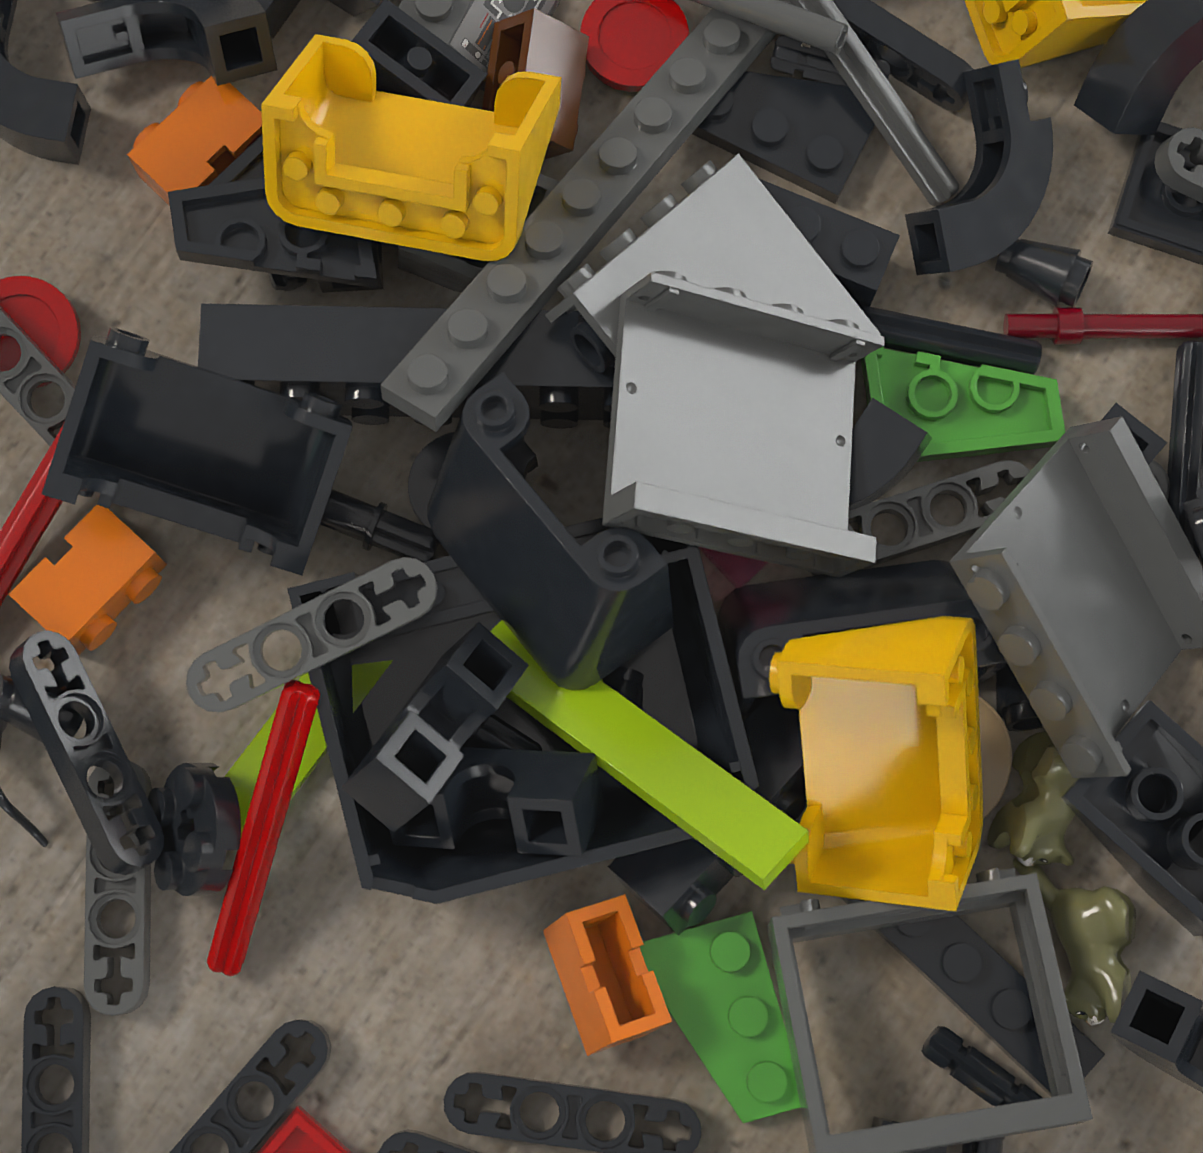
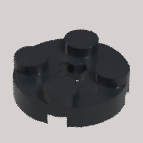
M182 763L169 774L164 788H153L149 793L148 800L164 835L163 850L155 860L154 865L155 881L158 888L162 891L175 890L182 896L214 895L219 893L230 880L233 870H222L225 863L227 850H239L241 839L240 807L233 783L229 777H217L214 770L219 768V766L214 763Z

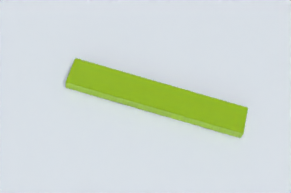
M502 620L490 631L529 664L507 695L508 699L580 753H595L597 765L760 888L765 890L809 842L807 829L600 680L595 685L584 690H568L559 687L549 679Z

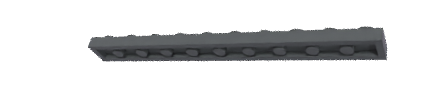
M782 0L784 2L791 4L789 0ZM711 9L525 220L521 236L511 253L498 261H489L381 384L382 400L437 432L558 291L557 287L570 277L777 33Z

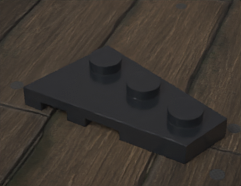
M745 71L692 134L734 155L740 154L744 160L836 204L876 125L849 86Z
M264 177L168 192L175 248L181 261L379 289L371 240L299 227L285 222L273 212L267 202Z

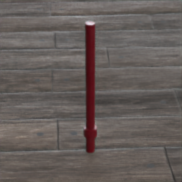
M1055 307L1052 314L1006 313L1003 322V333L1019 338H1052L1054 345H1080L1083 338L1203 339V314H1083L1081 307Z

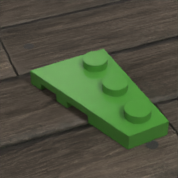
M884 346L861 358L867 406L872 398L928 432L932 437L917 462L1053 447L1065 433L1057 379L983 364L978 368L941 360L939 355L919 351L914 355L885 349Z
M752 911L686 929L679 936L676 933L643 941L644 945L640 947L648 972L654 971L668 1012L674 1018L741 1122L744 1124L800 1108L787 1032Z

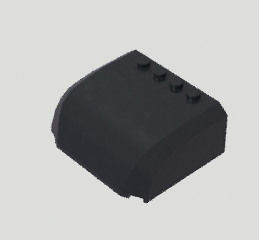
M602 517L566 526L565 528L582 546L595 535L613 527L604 526ZM641 534L668 564L674 627L622 664L621 667L637 670L644 675L642 687L643 711L747 787L755 790L759 783L699 547ZM451 556L422 562L434 574L438 586L437 598L431 610L422 617L308 673L311 685L317 687L320 692L317 711L361 887L364 889H376L412 897L415 900L440 904L694 838L599 766L598 772L605 809L582 857L518 853L512 821L509 819H491L472 826L462 835L455 849L396 846L392 843L389 828L341 789L442 655L478 622L491 631L502 620ZM405 570L398 571L393 575L396 586L380 596L375 595L374 583L360 589V592L367 597L374 607L377 626L391 620V617L382 609L383 607L398 600H403L408 608L416 607L420 603L417 592L426 586L422 575L410 578ZM351 572L287 588L292 609L360 575ZM343 599L336 601L328 608L325 614L326 629L332 636L340 640L355 637L360 633L364 625L362 609L352 600ZM393 660L353 713L352 665ZM507 697L496 710L495 716L539 743L542 751L579 752Z

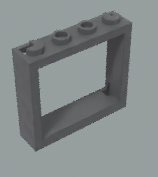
M993 868L975 874L977 883L966 884L956 912L845 898L846 905L821 909L818 899L801 900L799 904L780 907L781 915L771 917L767 926V932L809 1153H912L1075 1125L1093 1119L1037 873L1016 876L1014 868L1004 870ZM1009 907L1052 1097L830 1135L794 943Z

